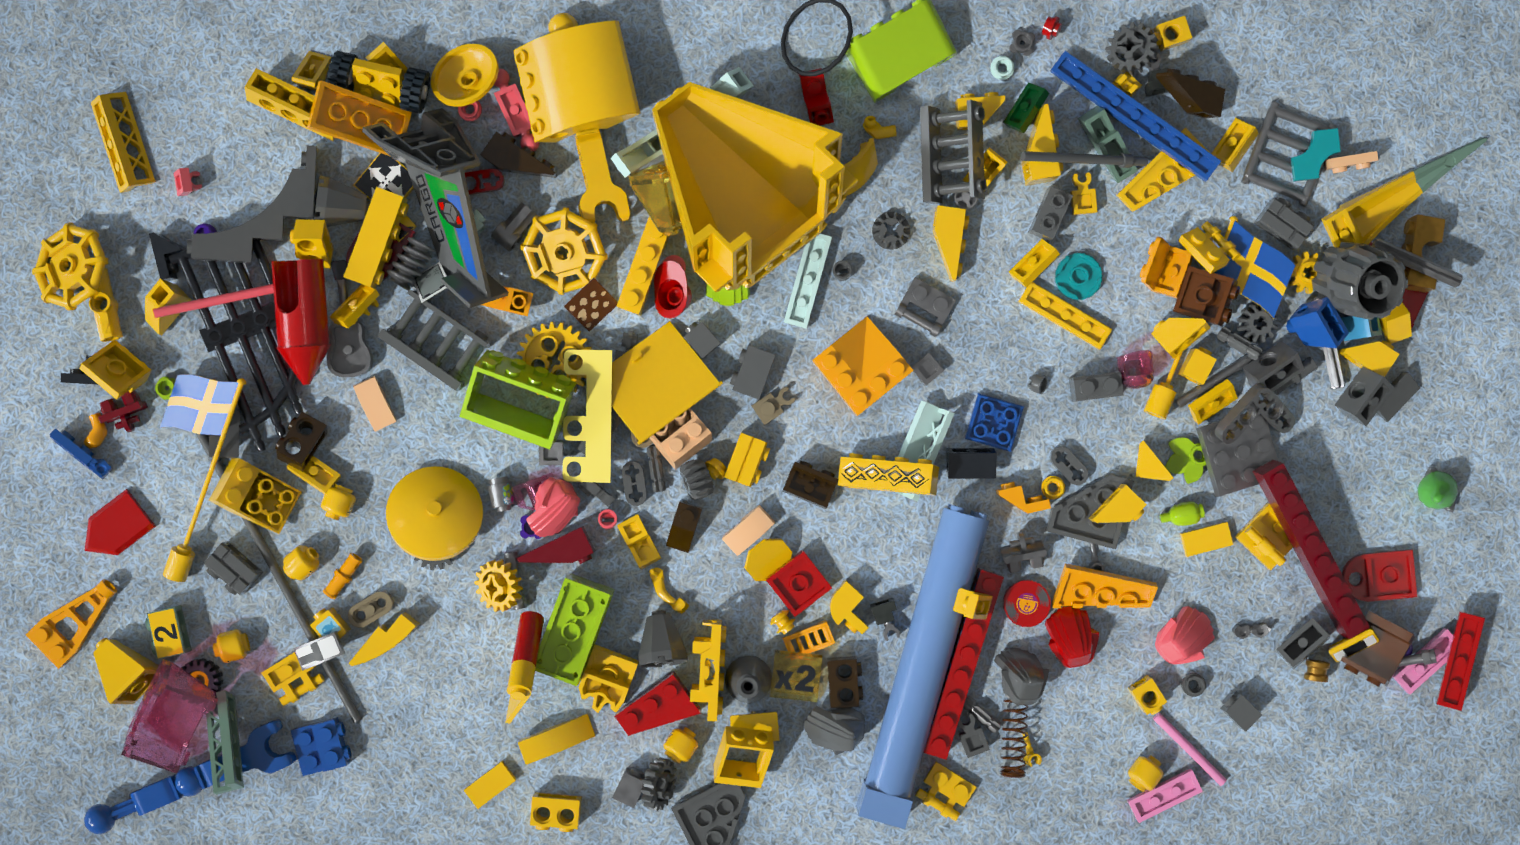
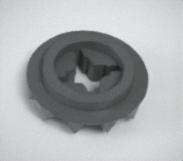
M885 212L875 220L872 227V235L880 247L888 250L898 249L907 242L910 236V225L901 214ZM884 222L889 226L899 224L895 230L899 238L892 234L886 238L883 237L887 232Z

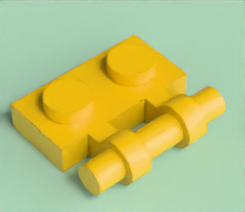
M1209 221L1201 226L1206 233L1197 227L1182 234L1178 240L1210 274L1228 264L1230 259L1227 255L1233 261L1241 255L1235 249L1236 245L1232 241H1227L1221 235V230L1217 226H1213ZM1214 240L1220 246V248H1218L1212 241Z
M295 652L262 672L274 693L281 688L285 692V695L279 698L283 706L290 702L295 703L300 699L301 695L308 691L316 690L318 685L325 681L321 673L314 677L310 675L309 671L316 666L302 671ZM301 677L304 683L294 688L291 682Z
M935 761L923 780L924 783L931 787L927 792L919 788L915 796L921 799L924 805L932 806L940 811V815L945 818L950 817L956 821L960 812L953 809L955 803H958L965 807L975 791L976 785ZM938 791L948 797L946 803L935 798Z

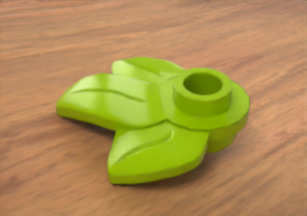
M1175 438L1169 441L1168 445L1174 454L1166 462L1165 467L1173 474L1184 473L1187 484L1199 480L1203 475V466L1206 465L1201 444H1194L1188 438ZM1198 450L1202 453V457L1199 460L1194 457L1195 452Z

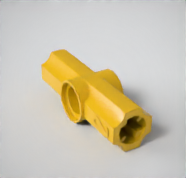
M105 268L99 285L100 292L97 295H92L89 300V306L94 312L101 342L119 340L123 337L117 313L119 304L114 298L108 269ZM107 299V307L101 310L100 305L102 301Z

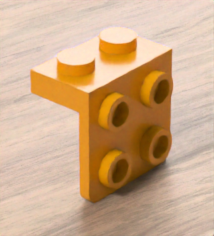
M1157 237L1155 242L1153 241L1150 244L1148 262L1141 269V282L1153 292L1177 299L1187 268L1191 266L1193 256L1187 250L1172 247L1162 237Z

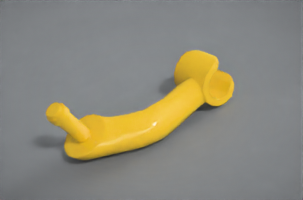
M661 568L650 569V578L658 597L668 603L673 610L683 614L688 609L689 604L681 597L676 600L668 593L665 588L664 573Z

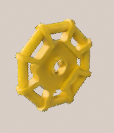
M566 207L542 216L536 215L532 218L533 223L524 242L520 244V250L524 253L532 280L535 279L552 288L559 295H565L567 292L583 288L592 278L596 279L604 261L608 259V254L605 253L597 230L598 225L595 222L592 223ZM561 220L560 228L549 230L546 224ZM568 221L583 228L585 231L580 234L577 230L570 229ZM540 230L544 235L543 240L539 246L534 245L533 243ZM588 234L595 252L588 251L584 237ZM560 246L568 250L567 258L558 254V251L561 249ZM533 252H536L539 255L540 261L542 263V267L540 269L538 267ZM587 259H594L587 274L582 268ZM545 270L554 272L559 277L558 281L543 272ZM577 274L580 277L578 280L566 283L567 276Z
M69 222L65 223L62 229L49 238H43L36 266L32 269V275L36 277L42 293L41 299L45 303H53L65 307L68 311H72L86 299L100 292L99 285L105 266L109 264V259L105 257L98 239L99 233L96 230H88ZM73 236L82 237V239L77 244L74 243ZM90 245L95 256L94 258L90 257L87 249ZM68 262H71L70 269L66 270V268L69 266ZM80 286L85 288L74 296V290ZM59 288L63 289V297L56 295Z

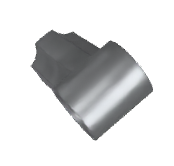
M521 202L506 221L503 220L494 229L491 237L510 252L515 248V243L520 242L523 237L522 234L532 224V218L537 214Z

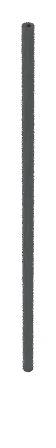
M195 433L208 456V435ZM219 458L215 470L219 478H221L226 468ZM242 518L309 642L318 639L257 525ZM331 660L321 663L353 723L358 722L362 717Z

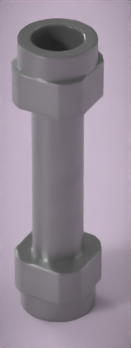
M518 551L504 553L505 564L511 563V570H518V563H520L517 560L519 557ZM519 570L515 574L516 578L520 577ZM522 590L518 592L522 597L516 601L517 605L513 607V610L527 608L526 595L523 596Z
M1434 649L1422 650L1420 654L1404 656L1398 667L1424 663V665L1437 663Z

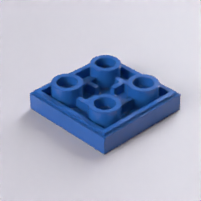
M978 393L965 439L1011 452L1024 406Z

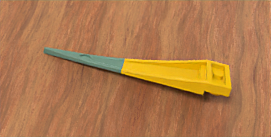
M1487 138L1477 139L1340 205V208L1321 219L1333 246L1338 248L1341 242L1368 245L1413 201L1454 166L1485 143Z

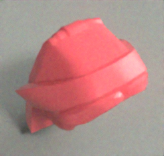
M549 477L539 485L535 495L536 511L526 521L531 530L539 537L553 536L562 531L572 517L578 516L580 498L577 496L572 484L558 477Z
M1182 607L1178 616L1171 618L1158 632L1155 648L1163 659L1170 664H1183L1205 658L1203 649L1215 638L1212 633L1214 629L1210 625L1211 621L1206 614L1199 612L1196 608Z

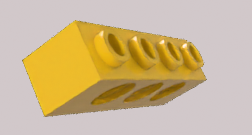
M257 68L254 70L244 87L247 101L331 141L335 140V137L307 128L314 95Z

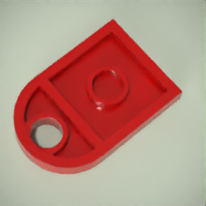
M1411 549L1359 554L1351 558L1343 568L1342 575L1354 598L1357 600L1371 602L1417 597L1414 556ZM1357 572L1361 580L1359 584L1353 586L1349 582V577L1352 573Z

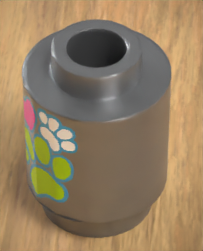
M508 476L489 480L490 486H488L492 508H497L498 512L511 510V505L516 503L512 483L508 481Z

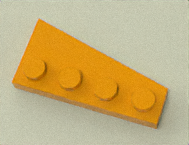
M1065 563L1052 600V608H1061V606H1072L1073 608L1097 606V608H1107V606L1119 605L1120 608H1149L1152 605L1158 586L1156 582Z

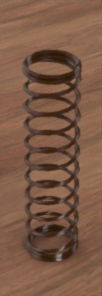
M1003 700V702L1013 703L1011 700ZM1024 705L1026 707L1021 709H1003L1004 712H1015L1026 716L1017 719H1002L1003 721L1017 722L1025 725V727L1002 728L1003 731H1015L1025 735L1017 738H1001L1002 740H1011L1025 744L1021 747H1001L1002 750H1014L1024 753L1023 756L1001 757V759H1012L1024 763V765L1013 767L1001 766L1000 774L1004 777L1023 778L1026 776V772L1019 768L1026 766V762L1020 758L1025 757L1027 754L1020 749L1025 748L1027 744L1020 739H1024L1028 735L1020 730L1027 728L1028 725L1020 720L1028 718L1026 713L1021 712L1026 710L1028 705Z

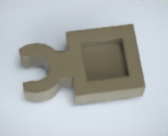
M788 387L782 388L776 398L770 393L751 405L764 425L784 413L781 408L782 405H790L796 400L795 398L789 401L783 399V393L789 390Z

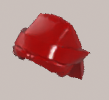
M1067 606L1051 614V617L1045 621V626L1051 637L1048 645L1056 659L1067 668L1089 664L1096 652L1099 632L1091 628L1088 612L1080 610V608Z

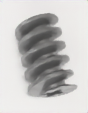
M410 237L407 240L410 242L411 247L405 245L402 247L406 255L397 254L401 263L393 261L392 264L396 270H387L391 277L390 280L407 291L411 289L407 283H416L412 275L421 276L422 274L418 267L426 268L427 265L423 259H432L428 250L435 252L417 239Z

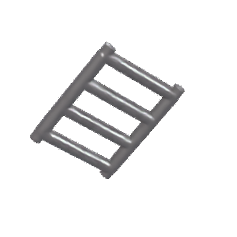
M1272 101L1243 173L1241 183L1256 184L1299 201V205L1306 207L1317 179L1307 180L1301 192L1254 174L1258 161L1292 173L1291 162L1263 152L1267 138L1305 152L1310 145L1272 130L1271 127L1276 116L1313 131L1335 129L1337 125L1329 124L1327 126L1280 108L1279 103Z

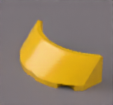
M874 138L868 139V142L860 143L859 153L852 157L851 161L844 164L845 168L859 180L855 187H852L843 194L845 197L859 190L870 179L878 165Z

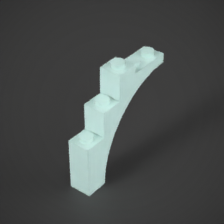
M738 67L727 72L709 89L741 99L753 87V84L741 68ZM657 129L611 157V160L625 178L644 168L649 169L664 160Z

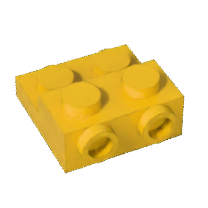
M113 340L82 362L79 368L115 399L120 398L128 391L131 393L148 380L151 369L143 361H140L116 340Z

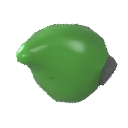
M1428 467L1425 477L1417 488L1418 499L1429 508L1445 509L1446 511L1453 512L1458 495L1456 480L1451 475L1441 472L1435 467Z

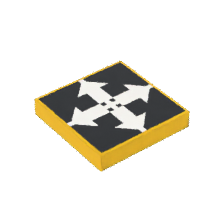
M382 153L377 155L353 184L361 193L367 195V198L372 200L376 187L405 198L414 189L407 168L391 156Z

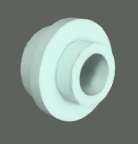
M1006 56L996 57L990 66L991 74L998 80L1010 78L1014 72L1013 61ZM998 65H1005L1006 71L1000 72L998 70Z

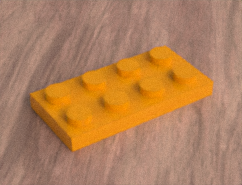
M321 80L317 85L307 128L390 156L362 132L363 127L383 122L397 135L406 133L412 112Z

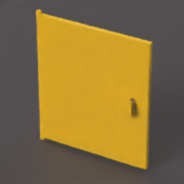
M669 321L612 362L611 407L638 439L637 443L640 445L721 386L723 382H719Z

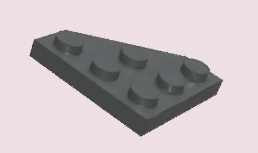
M1111 474L1052 507L1046 531L1116 550L1123 522L1095 523L1089 517L1121 484L1127 485L1132 490L1134 480Z
M717 783L672 806L671 809L689 845H730L746 795L741 786Z

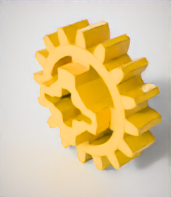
M503 559L498 561L492 560L480 566L481 571L476 572L479 580L474 581V584L479 586L476 593H481L482 595L480 601H486V608L493 607L494 612L499 610L503 612L511 609V607L517 605L516 601L522 597L518 593L523 590V587L518 585V582L522 579L515 576L518 570H511V563L504 564Z

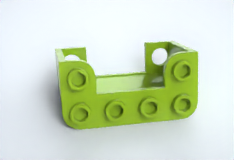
M916 0L911 4L913 7L909 10L904 11V9H901L891 16L892 20L885 24L881 21L870 28V33L864 36L861 33L851 39L846 55L874 103L895 92L898 86L934 65L937 67L957 55V51L931 0Z

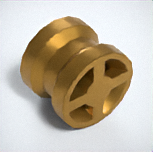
M1306 659L1307 672L1304 673V679L1328 682L1327 670L1330 668V663Z

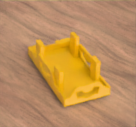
M713 619L703 620L702 625L712 626L711 637L694 636L692 653L701 654L700 680L699 684L692 683L690 702H708L707 721H717V716L722 715L723 697H719V691H723L724 673H720V667H725L726 649H721V643H726L727 626L722 625V620ZM709 659L714 660L712 662L715 668V673L712 676L714 679L707 680L710 671Z

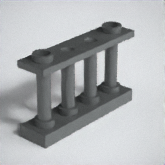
M967 100V110L940 113V108L932 106L920 107L924 203L941 204L943 203L942 197L944 194L970 192V198L985 199V192L987 190V183L984 178L983 119L985 112L981 102ZM967 120L968 134L941 137V123ZM968 144V158L941 160L942 147ZM969 168V182L942 184V172L944 170Z
M409 289L407 294L412 296L414 300L394 329L391 328L389 331L382 329L377 337L455 391H460L465 384L460 381L462 377L460 374L480 345L486 348L491 346L487 342L489 337L479 330H476L474 333L428 300L422 303L417 291ZM423 304L434 313L414 342H410L408 345L401 340L403 337L402 333ZM441 318H444L454 326L434 355H430L427 358L421 354L423 350L421 347ZM462 331L473 338V340L454 368L449 369L447 372L440 367L442 364L441 360Z

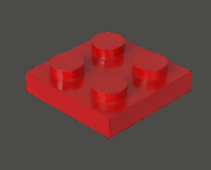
M803 550L765 578L794 617L832 589V586Z

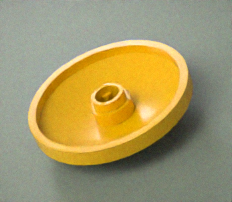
M424 467L407 474L393 488L386 505L387 526L395 543L409 555L429 561L449 559L465 551L479 534L483 521L482 500L474 484L463 474L446 467Z

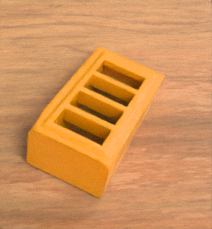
M826 620L782 638L791 660L835 644ZM819 629H822L826 638L823 642L817 631ZM813 632L818 644H812L809 633ZM803 635L809 646L806 649H804L800 637ZM793 639L796 640L800 649L798 652H795L791 640Z

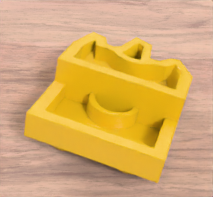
M595 644L578 687L581 699H587L590 696L594 697L592 709L597 713L606 703L611 704V710L617 712L625 701L639 660Z

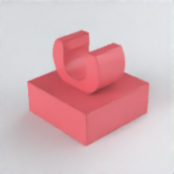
M179 168L173 173L177 196H187L192 191L202 188V184L195 185L191 181L192 177L200 176V172L193 171L190 173L189 168Z

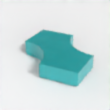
M1338 128L1312 132L1311 142L1307 150L1303 154L1291 158L1293 182L1319 179L1320 168L1326 158L1341 152Z

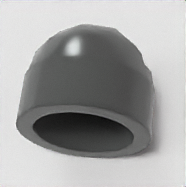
M843 260L836 262L833 266L834 277L840 281L849 279L852 275L850 263ZM848 270V273L837 275L839 272Z
M1034 374L1029 377L1032 380L1031 383H1028L1029 389L1035 393L1043 394L1048 382L1047 376Z

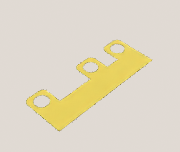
M567 350L564 353L565 373L569 375H587L586 416H566L563 420V437L568 441H586V457H565L563 460V479L568 482L611 483L612 350ZM574 354L579 355L583 360V364L578 370H573L568 365L569 357ZM574 420L578 421L582 426V431L577 436L570 435L567 430L568 424ZM570 462H578L580 464L581 473L579 476L572 477L567 473V466Z

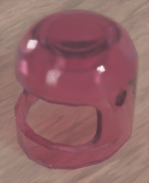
M1141 350L1116 357L1118 372H1121L1124 387L1139 389L1152 383L1154 379L1152 351ZM1136 368L1137 375L1130 376V369Z

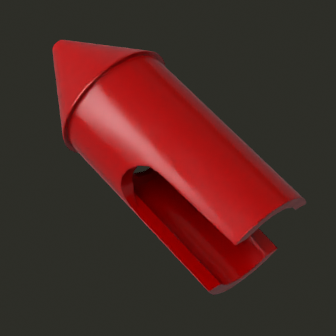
M324 259L271 261L278 345L276 349L303 385H309L331 346L329 344Z

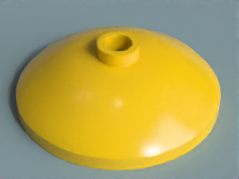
M465 44L452 49L438 61L432 72L431 88L434 95L442 103L453 107L466 106L480 100L491 90L496 82L499 72L497 58L489 48L480 44Z

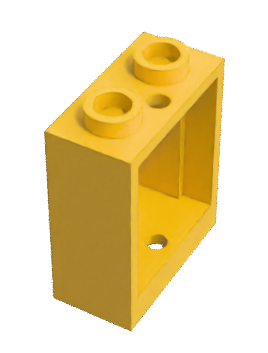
M726 726L713 764L714 783L761 788L774 751L773 732ZM729 747L760 751L756 763L726 759Z

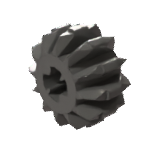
M1255 304L1249 305V310H1241L1244 317L1237 318V322L1243 323V326L1238 327L1237 330H1245L1242 337L1245 339L1250 337L1252 344L1258 340L1260 343H1265L1266 337H1274L1271 330L1278 329V326L1273 324V321L1278 319L1277 316L1273 319L1267 311L1259 305L1256 307ZM1260 319L1258 322H1262V326L1255 328L1257 325H1254V320Z
M700 458L690 460L680 466L682 482L690 498L693 500L702 499L713 493L714 484L711 479L712 477L706 464Z

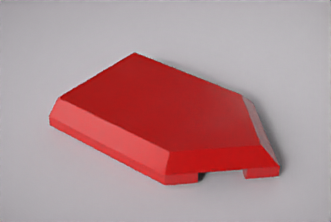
M126 489L89 517L84 551L120 555L155 528L156 525L130 491Z

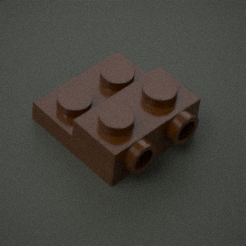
M1188 266L1173 311L1192 318L1204 319L1207 323L1223 327L1224 322L1228 323L1232 315V309H1229L1232 299L1236 300L1240 292V286H1237L1238 281L1216 273L1210 274L1208 271Z

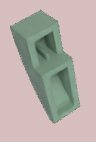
M1096 106L1077 118L1098 155L1119 156L1121 153L1130 154L1119 132L1114 129L1105 109ZM1105 165L1117 183L1138 171L1136 166L1120 168L1118 165Z

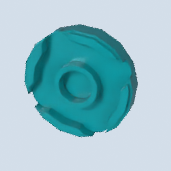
M1074 253L1066 256L1058 264L1055 271V283L1058 290L1065 297L1072 300H1084L1093 296L1099 290L1102 283L1100 264L1092 256L1085 253Z

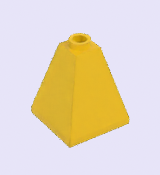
M103 638L96 644L97 649L93 652L105 694L110 704H134L167 672L160 665L117 640Z

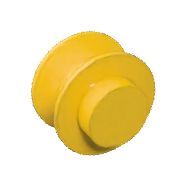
M781 610L771 618L770 625H777V634L782 632L784 635L795 627L793 622L796 619H789L787 616L789 610Z

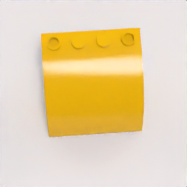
M619 21L589 23L559 30L539 37L513 50L535 142L556 143L584 129H608L641 114Z

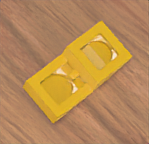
M638 514L617 525L640 569L662 559Z

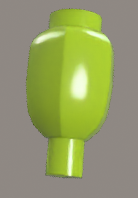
M1188 501L1172 506L1169 512L1159 514L1161 523L1172 522L1177 526H1187L1198 523L1200 518L1205 517L1202 503L1197 504L1194 501Z

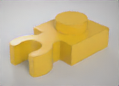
M1090 172L1085 173V182L1083 183L1078 180L1077 174L1072 176V183L1077 187V190L1070 192L1073 195L1071 199L1072 215L1098 212L1096 190L1088 189V185L1091 182Z

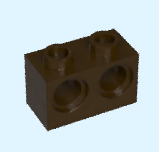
M301 412L298 418L294 417L288 426L289 432L285 437L282 436L278 440L275 449H277V459L303 472L328 431L326 424ZM303 428L313 430L310 434H302L300 432ZM291 447L300 449L296 454L287 452Z
M855 656L827 658L830 708L859 707V700H863V687L858 686V676H862L861 662H857ZM843 664L851 667V672L847 676H842L838 673L839 667ZM844 688H849L853 691V694L849 699H842L839 696L840 691Z

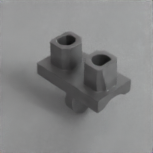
M1023 532L1017 533L1018 540L1010 541L1009 547L1000 548L1001 557L1010 573L1022 570L1021 561L1029 560L1031 568L1043 567L1044 557L1047 556V550L1044 548L1042 540L1034 541L1033 537L1025 538Z

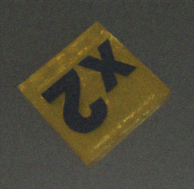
M775 650L770 697L817 702L822 655Z

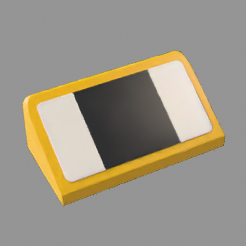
M1370 626L1369 629L1350 640L1344 638L1328 646V652L1335 662H1340L1343 656L1348 658L1378 643L1379 639Z

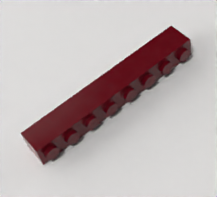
M1271 460L1252 471L1338 633L1350 640L1369 629L1370 626L1284 463Z

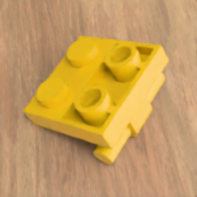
M1266 503L1235 536L1268 570H1272L1277 564L1279 566L1283 565L1286 561L1284 556L1293 548L1269 503Z

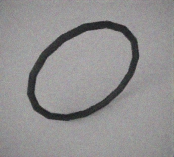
M810 0L803 3L791 14L784 26L780 42L782 57L789 69L801 76L815 77L829 72L841 62L850 47L853 34L851 16L845 6L836 0ZM818 2L831 3L840 8L847 19L848 35L846 44L838 58L826 68L815 72L802 71L795 67L787 56L785 41L788 29L795 17L806 7Z

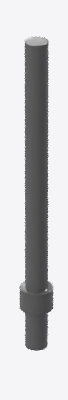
M1022 151L1020 155L1022 161L1118 165L1120 168L1148 165L1147 157L1133 156L1127 153H1121L1118 156Z

